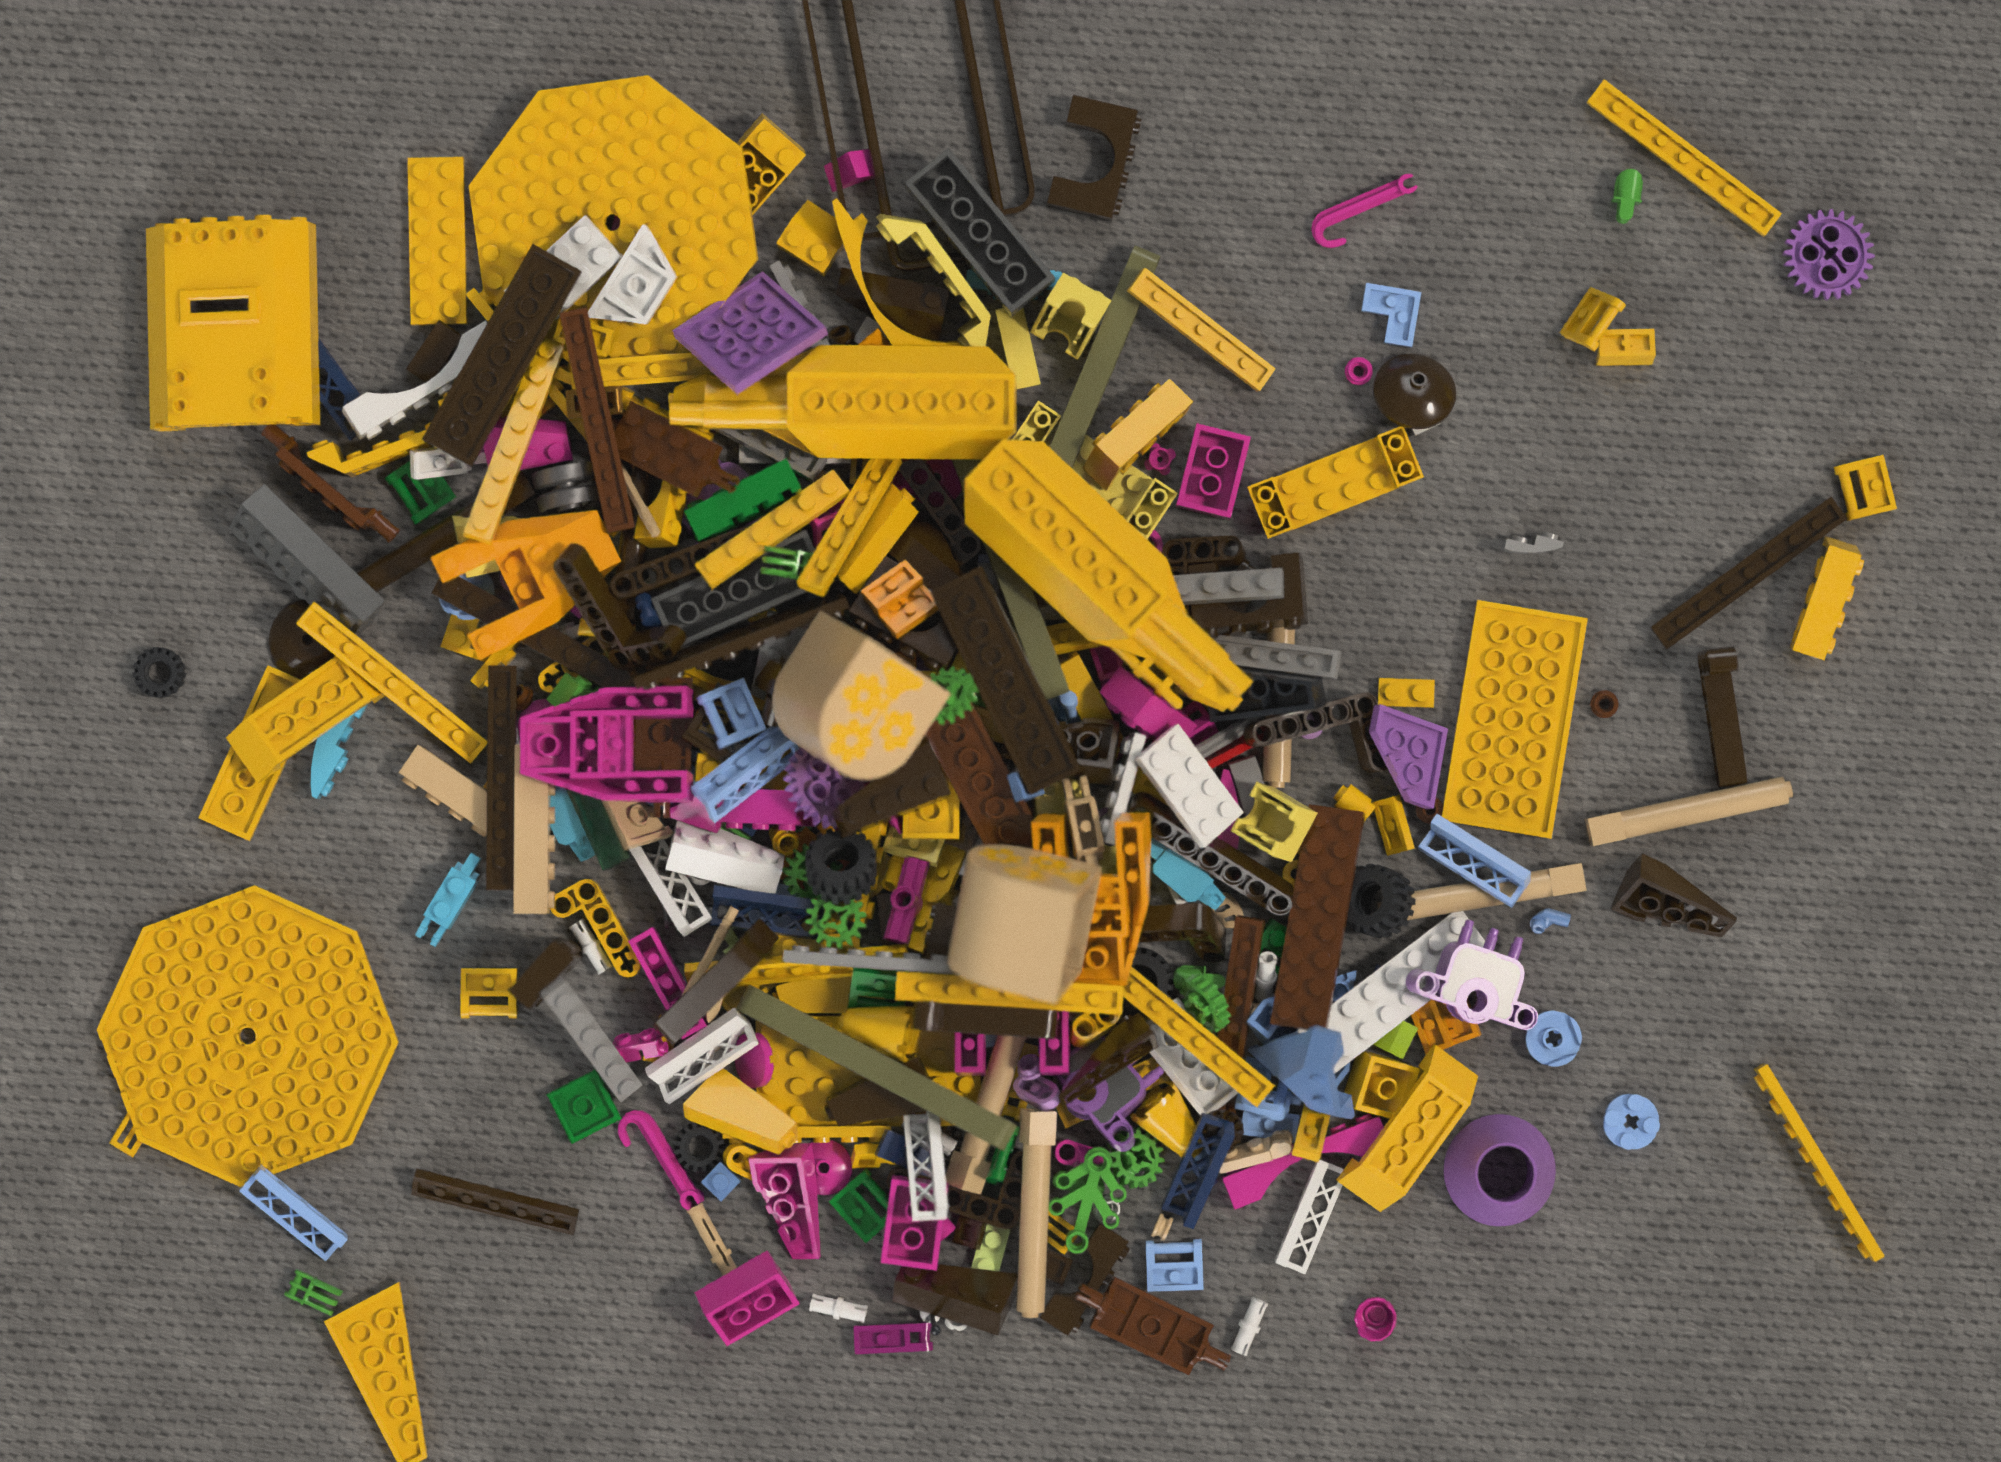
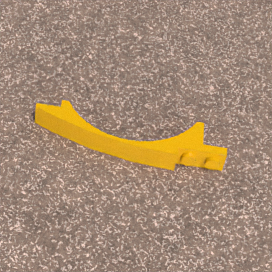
M834 198L832 205L836 223L852 272L875 320L892 346H961L958 341H933L914 336L894 325L879 311L866 289L860 263L861 242L868 221L862 213L852 219L839 200Z

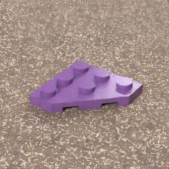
M1381 704L1374 705L1369 733L1404 801L1427 810L1433 809L1448 728Z

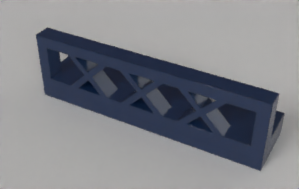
M318 337L319 362L321 363L319 368H325L328 373L327 385L319 384L320 388L326 389L325 395L320 390V401L351 441L357 435L354 430L351 432L346 426V418L343 413L342 417H340L335 411H342L343 408L334 407L330 404V389L341 391L344 394L343 406L348 404V401L350 403L361 395ZM332 379L338 387L331 386Z
M714 886V904L711 915L712 920L710 921L712 926H720V923H722V919L717 918L720 905L732 906L739 910L734 923L730 927L733 929L748 930L753 924L749 923L744 915L751 910H759L764 916L762 920L765 923L768 922L771 925L769 927L777 935L815 940L819 936L818 934L811 936L809 931H804L799 924L807 917L812 918V915L806 912L807 909H814L815 907L811 902L812 899ZM822 907L819 912V920L823 919L824 917V907ZM778 914H787L792 922L786 927L781 928L776 927L771 919Z
M1202 1113L1161 1205V1210L1182 1216L1183 1226L1195 1228L1234 1140L1233 1122ZM1205 1123L1219 1127L1217 1134L1205 1138L1202 1132ZM1205 1146L1208 1152L1207 1157L1195 1162L1192 1156L1193 1150ZM1195 1170L1198 1176L1196 1181L1185 1185L1182 1175ZM1181 1193L1185 1194L1187 1198L1185 1207L1171 1204L1174 1196Z

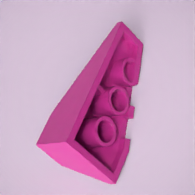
M794 1143L789 1149L785 1148L780 1155L766 1150L750 1156L748 1159L753 1185L756 1191H760L766 1202L765 1208L768 1214L773 1215L779 1227L778 1233L792 1259H819L821 1253L817 1179L812 1143Z

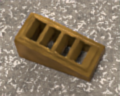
M622 386L604 387L606 397L607 393H612L613 409H609L610 415L624 414ZM576 390L565 391L568 419L582 418L581 412H575L574 396H577Z

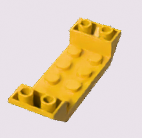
M446 392V393L443 394V398H444V399H445L446 395L448 394V392ZM444 399L438 401L439 406H441ZM431 423L426 424V430L419 433L411 430L399 435V440L389 443L386 440L372 446L373 451L368 453L357 451L346 456L347 461L344 459L340 446L334 442L328 443V440L312 445L313 450L307 452V455L319 464L349 477H355L410 455V450L431 447L432 445L422 440Z
M1399 426L1350 448L1248 486L1247 489L1267 539H1270L1401 488L1424 476L1405 428Z
M335 656L246 717L226 739L259 784L281 769L280 764L371 701L375 704L384 698L385 695Z
M1435 1044L1418 1065L1424 1072L1359 1162L1352 1158L1336 1180L1379 1212L1406 1195L1471 1104L1478 1075Z

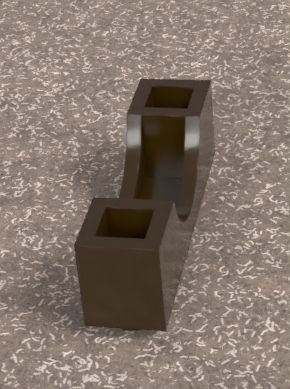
M1099 1222L1088 1239L1087 1247L1092 1257L1093 1270L1089 1281L1085 1285L1098 1291L1101 1284L1107 1286L1115 1273L1111 1270L1117 1260L1122 1262L1130 1250L1127 1247L1129 1240L1116 1231L1106 1228L1102 1222ZM1077 1290V1292L1087 1296V1294L1081 1292L1080 1290ZM1076 1291L1072 1293L1054 1292L1045 1306V1312L1039 1315L1042 1320L1067 1336L1071 1331L1076 1333L1084 1322V1318L1081 1315L1085 1309L1089 1308L1091 1310L1093 1308L1075 1300Z

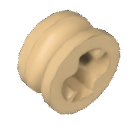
M1160 1213L1151 1236H1160V1240L1164 1241L1172 1225L1173 1218L1166 1219L1164 1214Z

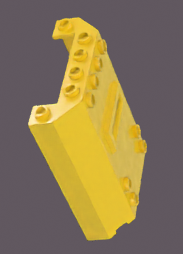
M255 215V220H244V216H229L227 221L217 222L215 217L200 218L198 223H190V219L179 218L173 219V224L157 223L154 227L146 228L150 430L158 432L186 431V428L287 424L290 426L320 425L316 224L307 221L306 217H291L290 220L272 219L271 215ZM248 298V311L191 313L190 301Z

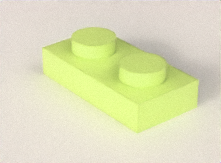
M987 1224L981 1248L975 1251L971 1268L1000 1271L1010 1229H1001Z

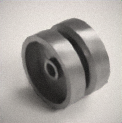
M591 462L557 466L535 472L531 475L534 489L539 491L552 490L537 498L539 513L571 511L599 501L596 486H578V484L590 481L594 477Z

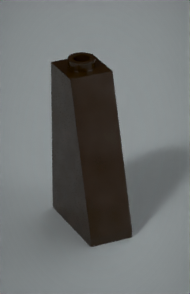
M918 1053L907 1057L909 1059L907 1062H898L931 1080ZM866 1078L828 1096L826 1100L828 1105L824 1106L830 1121L836 1120L838 1126L926 1111Z

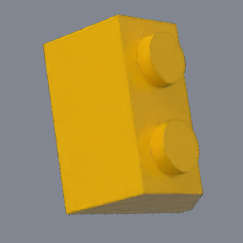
M809 200L804 203L791 219L776 242L777 247L823 277L844 247L836 218Z
M1363 1051L1354 1059L1344 1093L1352 1096L1354 1109L1391 1118L1415 1085L1420 1068L1380 1054Z

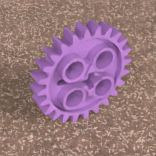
M1830 209L1826 217H1824L1823 212L1818 210L1816 212V219L1811 214L1806 215L1807 224L1801 220L1796 223L1800 231L1795 229L1789 231L1794 239H1787L1784 242L1791 249L1783 252L1782 255L1790 257V260L1783 265L1785 267H1792L1793 270L1787 276H1796L1798 278L1794 283L1795 287L1802 283L1805 285L1803 289L1804 294L1812 289L1814 299L1820 293H1823L1824 300L1827 301L1831 293H1833L1837 300L1841 298V290L1847 296L1852 294L1850 285L1855 289L1861 287L1857 279L1864 281L1868 279V276L1863 271L1873 269V266L1867 263V260L1873 259L1875 255L1867 253V249L1874 246V243H1865L1864 239L1870 233H1860L1864 224L1860 223L1854 226L1855 216H1851L1846 221L1844 220V211H1841L1837 217H1834L1833 209ZM1829 228L1835 232L1836 239L1834 242H1828L1824 239V229ZM1815 236L1822 247L1813 242L1811 237ZM1804 247H1810L1814 250L1816 256L1813 261H1808L1803 257L1802 251ZM1843 249L1853 251L1855 255L1853 262H1846L1842 258ZM1833 250L1832 259H1824L1825 251ZM1838 265L1846 270L1845 274L1840 271ZM1823 268H1830L1834 272L1833 281L1823 279L1821 275Z
M801 747L789 758L790 764L784 769L788 774L783 778L784 781L790 783L784 790L793 794L789 802L798 803L795 811L803 809L805 811L804 820L811 816L813 817L814 826L822 821L823 829L832 825L834 830L837 829L832 812L837 806L866 787L864 785L870 781V779H857L847 776Z

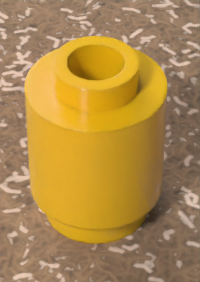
M1352 784L1348 787L1342 785L1333 797L1337 801L1334 805L1336 808L1364 812V822L1376 807L1371 803V798Z

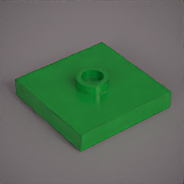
M596 1070L546 1094L571 1144L622 1119L603 1079Z

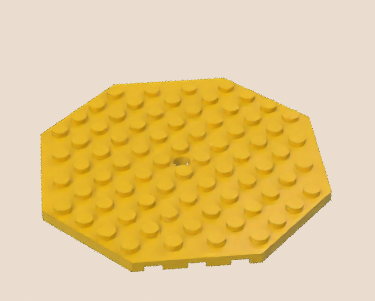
M649 75L538 91L469 184L482 286L495 306H498L505 293L504 290L511 283L532 244L547 251L584 215L588 216L622 256L641 226L645 224L649 227L675 271L677 279L648 324L589 318L592 323L615 330L608 356L597 355L598 359L690 352L675 339L672 330L713 303L726 301L758 261L743 147L722 133L716 126L691 109L690 106ZM612 214L620 219V226L615 231L608 229L605 224L607 218ZM618 263L567 311L585 307L589 311ZM559 318L553 323L546 336L547 339L553 340ZM565 344L566 349L564 351L562 358L570 363L567 347Z
M256 885L143 927L97 1027L99 1038L102 1040L108 1062L117 1080L121 1097L127 1113L130 1115L138 1141L239 1187L245 1184L261 1164L271 1173L276 1174L353 1145L399 1044L358 931ZM245 1028H252L255 1032L256 1039L251 1044H246L241 1040L240 1035Z

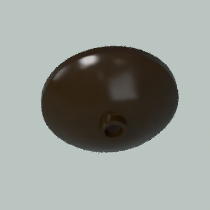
M1402 354L1389 359L1380 367L1373 383V396L1379 410L1393 423L1409 429H1427L1440 424L1449 416L1456 401V386L1451 374L1438 361L1421 354ZM1414 380H1419L1422 384H1418Z
M305 599L286 606L275 618L269 633V648L274 662L281 671L300 680L336 656L314 638L312 644L306 645L304 643V637L308 633L298 626L296 621L310 606Z

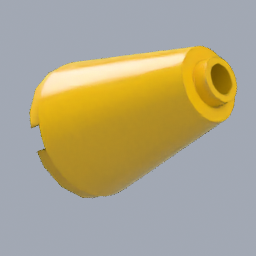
M913 1006L852 1007L841 1014L839 1028L843 1029V1034L903 1062L909 1060L906 1054H913L919 1030L913 1029Z
M1173 1081L1165 1082L1168 1085L1167 1087L1161 1089L1158 1085L1146 1093L1145 1101L1137 1108L1135 1114L1133 1112L1130 1114V1118L1182 1158L1196 1124L1178 1087ZM1202 1147L1193 1150V1158L1203 1150Z

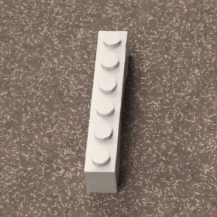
M484 321L462 334L458 348L451 360L428 382L414 389L399 393L377 394L366 392L343 406L342 413L359 440L367 437L368 440L374 438L383 431L381 427L389 422L392 425L397 424L406 418L405 413L412 408L418 411L430 403V397L437 393L439 396H443L444 393L449 392L486 327L487 322Z

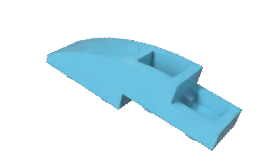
M365 705L317 738L311 765V793L314 798L320 799L322 795L327 797L335 784L331 780L336 771L341 773L349 760V758L345 757L348 751L339 746L341 741L347 742L353 732V728L350 727L355 717L361 718L368 705Z

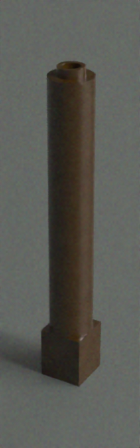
M628 463L627 472L643 502L648 507L652 504L655 476ZM630 497L629 502L635 528L621 531L618 551L621 562L617 565L616 575L646 562L647 546L634 539L638 512ZM643 571L642 574H641V577H642L643 580H644V571ZM621 579L615 582V588L619 593L624 594L630 591V584L626 580ZM637 596L627 600H617L630 623L642 625L640 618L642 612L635 604Z
M522 470L517 475L502 516L515 511L538 497ZM476 500L356 573L376 593L430 561L432 556L458 544L452 516L470 517Z

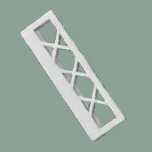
M664 839L658 841L660 844L657 855L646 853L642 846L629 849L676 928L684 937L712 920L711 915L686 874L672 871L671 877L659 875L660 860L667 861L668 858L662 856V852L664 850L667 856L669 853V846ZM650 858L655 859L654 865L651 862ZM677 873L679 874L681 879H676ZM664 881H668V882H669L668 888H667V886L665 885ZM674 883L686 886L687 891L684 900L673 898L671 893ZM690 896L693 897V899H694L695 902L689 901V900H690ZM678 904H683L682 910L679 908ZM688 906L698 907L703 916L689 924L685 917Z
M733 1008L647 1066L645 1070L647 1076L659 1084L664 1101L671 1104L759 1043L750 1020ZM746 1033L748 1040L739 1046L735 1045L738 1037ZM721 1048L725 1049L722 1057L717 1061H713L715 1053ZM699 1063L703 1064L698 1074L690 1076L693 1067ZM675 1079H680L677 1088L670 1092L668 1084Z
M927 1110L926 1114L904 1115L912 1221L947 1219L948 1202L940 1118ZM926 1123L927 1131L919 1138L911 1131L910 1124ZM919 1146L929 1152V1157L923 1163L913 1157V1152ZM922 1171L931 1177L932 1180L925 1189L915 1182V1178ZM926 1197L934 1204V1211L918 1212L917 1204Z
M1321 1159L1319 1162H1315L1274 1259L1275 1263L1306 1274L1343 1186L1337 1182L1336 1185L1325 1189L1322 1180L1327 1168L1340 1174L1344 1169ZM1334 1190L1329 1199L1327 1192ZM1324 1194L1328 1203L1325 1211L1314 1215L1311 1207L1315 1197ZM1309 1211H1310L1311 1217H1308V1218H1307V1215H1308V1213H1309ZM1323 1216L1320 1224H1318L1316 1218ZM1313 1220L1317 1232L1314 1237L1303 1240L1300 1233L1305 1222ZM1312 1241L1308 1251L1305 1244ZM1299 1246H1303L1306 1253L1302 1266L1289 1261L1293 1249Z

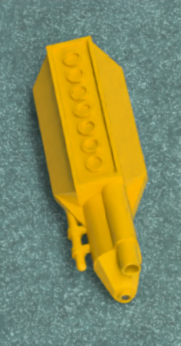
M818 345L800 355L794 356L738 394L730 389L714 373H705L676 386L674 393H669L668 395L670 425L701 426L704 429L764 430L817 458L984 460L1003 439L1009 440L1017 432V376L988 346Z
M1003 439L964 480L965 525L1090 642L1110 647L1134 670L1133 674L1137 678L1141 676L1154 689L1153 693L1159 698L1162 696L1173 708L1180 709L1183 706V701L1169 688L1173 683L1189 698L1222 712L1227 708L1231 712L1237 708L1243 700L1240 695L1253 681L1229 659L1230 655L1187 615L1167 558L1043 441ZM1136 656L1143 657L1146 659L1143 662H1141ZM1152 664L1167 676L1163 682L1149 669Z

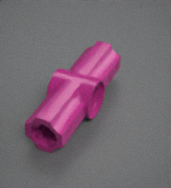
M912 857L904 859L898 886L891 894L892 909L884 935L885 940L896 944L909 945L916 915L923 907L921 896L930 865L928 862ZM907 896H911V902L903 907V900Z

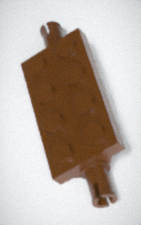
M630 401L622 418L611 415L620 459L697 498L702 488L708 484H715L729 493L737 489L729 484L728 481L739 485V477L721 469L718 457L723 450L722 446L680 425H670V420L633 401Z
M275 424L265 427L261 435L279 449L275 454L281 459L278 464L293 476L298 473L302 477L299 482L315 495L319 491L324 495L321 501L335 512L339 510L344 512L345 515L342 519L354 529L359 530L362 527L367 531L371 527L386 539L388 543L398 535L400 529L382 515L383 511H377L375 508L356 507L306 465L301 459L299 446L294 436L290 437Z
M668 677L658 681L659 685L656 686H688L693 690V678L680 677L675 680H669ZM692 718L636 719L634 772L689 771L691 773V744L681 737L692 722ZM654 802L653 817L660 818L661 806H663V818H671L670 803Z
M1115 1276L1112 1277L1104 1293L1096 1291L1084 1283L1079 1285L1078 1289L1087 1294V1296L1076 1291L1074 1299L1096 1309L1089 1324L1091 1329L1187 1375H1190L1194 1365L1202 1360L1222 1371L1227 1368L1228 1365L1218 1360V1358L1229 1363L1231 1354L1210 1346L1208 1341L1209 1334L1214 1326L1212 1323Z

